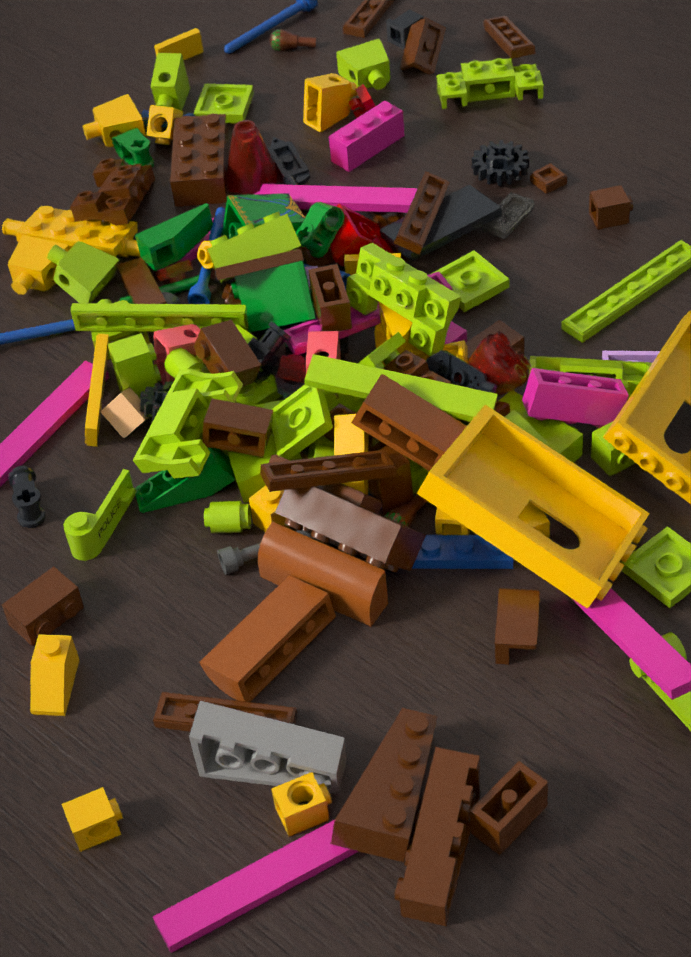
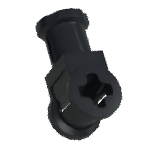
M272 321L268 324L269 329L259 341L253 337L248 343L261 363L260 368L263 369L262 372H258L254 380L255 383H262L271 375L274 365L280 359L275 353L286 340L289 341L291 339L290 335Z
M27 466L15 467L8 474V481L14 491L12 495L13 504L19 511L17 514L18 523L25 528L37 527L44 522L45 511L40 507L41 494L34 483L36 481V473L34 469Z

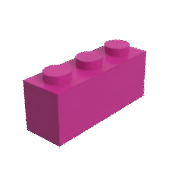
M383 101L329 136L331 162L350 172L404 137L403 110L387 101Z
M532 368L522 401L528 416L537 420L554 419L568 424H576L578 422L601 428L615 420L627 402L629 395L621 379Z

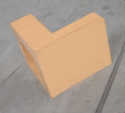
M130 387L121 392L100 411L123 438L127 437L149 418L145 417L144 412L140 411V398Z

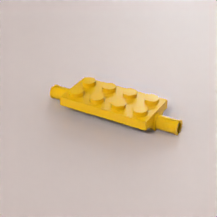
M40 206L26 222L7 218L2 224L3 234L16 236L18 242L23 235L66 244L70 250L76 242L81 241L114 257L117 255L125 258L128 256L141 257L137 241L133 240V236L138 232L137 222L134 221L123 225H114L103 220L75 222L71 210Z

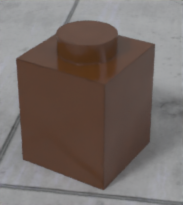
M622 185L590 191L589 214L597 230L629 223L630 211H633V201L631 196L625 193Z

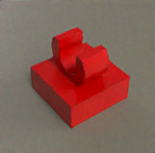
M364 84L355 89L359 98H353L348 102L351 110H355L353 113L356 118L376 106Z

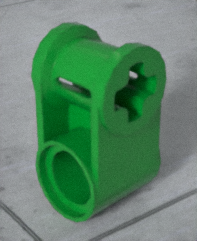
M138 128L112 138L113 146L118 156L129 165L154 166V160L149 153L150 141Z
M323 202L314 203L310 207L303 223L296 231L301 244L300 247L310 250V254L315 258L323 257L328 252L334 237L343 225L344 213L341 208Z

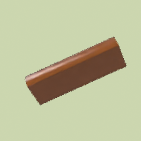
M384 374L380 375L351 422L428 471L432 469L467 427Z
M273 521L267 528L258 551V568L261 578L280 585L291 575L327 592L334 611L372 627L388 605L385 570Z
M289 575L199 662L202 669L210 680L228 696L237 701L251 702L336 617L329 594Z

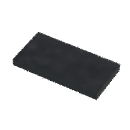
M467 185L443 198L420 254L394 243L405 217L380 229L381 238L410 261H414L502 216V209L471 185Z

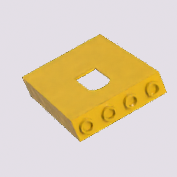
M690 310L681 319L603 438L612 444L614 448L636 462L643 470L661 481L668 489L674 491L691 504V449L685 454L676 453L668 447L664 439L665 430L683 402L685 401L691 406Z
M487 405L483 406L432 467L417 492L418 495L587 609L595 598L602 601L613 585L608 579L614 582L625 566L620 560L626 563L635 550L636 546L631 542L637 545L648 529L643 523L650 514ZM528 502L532 503L572 530L579 539V547L576 549H565L519 519L518 516Z

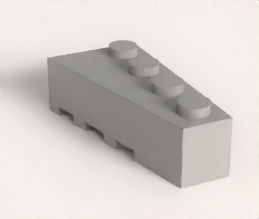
M199 701L189 735L199 777L279 786L312 772L318 785L324 783L329 793H340L347 761L345 737Z

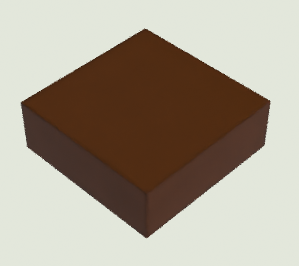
M550 163L530 173V182L547 194L567 184L568 176Z

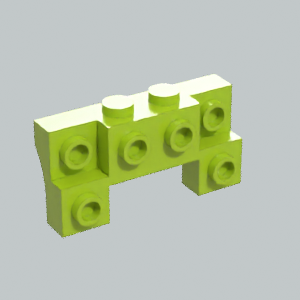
M498 58L481 62L471 61L461 64V72H447L436 75L437 90L442 109H447V98L461 97L462 106H467V102L515 97V90L518 100H523V90L536 89L538 99L543 98V81L536 64H522L513 67L511 58Z
M374 243L360 248L356 273L348 276L346 292L351 307L366 315L377 310L379 301L412 322L408 343L430 357L443 350L448 328L459 309L460 295L433 280L425 272L415 269L405 263L403 259L395 257Z
M530 356L529 376L531 369L537 368L621 379L629 399L652 363Z
M193 369L178 372L133 459V462L142 473L168 470L174 479L200 475L210 454L209 449L199 439L203 430L206 413L212 398L235 403L243 386L235 372L211 374Z

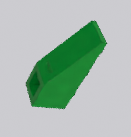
M205 203L135 234L141 258L154 271L181 260L211 231L213 221L209 204Z
M207 447L210 454L199 476L174 479L168 470L160 471L136 487L139 511L145 513L212 496L236 480L229 457L220 449Z

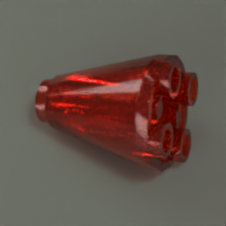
M250 120L237 122L232 132L226 170L228 189L231 192L253 195L260 191L263 184H275L278 179L277 167L259 129Z
M498 331L495 335L489 334L486 336L467 361L468 364L485 373L487 381L497 385L495 393L498 394L497 397L524 385L528 381L527 370L531 368L529 360L523 354L515 352L510 346L508 337L501 331ZM460 374V375H459V382L461 383V381H462V376H461V374Z

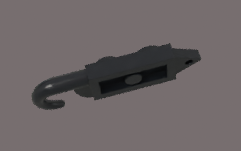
M273 137L270 147L267 148V154L284 184L303 185L310 179L309 169L293 143ZM318 182L317 186H322V183Z

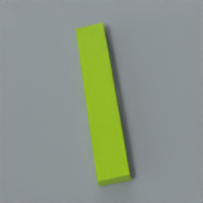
M682 240L678 241L561 321V329L581 343L585 342L691 268V245Z
M72 303L71 315L76 331H158L189 324L197 325L201 330L203 327L232 320L235 325L238 324L247 332L249 326L246 305Z
M316 354L312 356L305 377V386L366 399L380 375L384 374L453 418L468 422L473 420L484 405L494 410L498 395Z

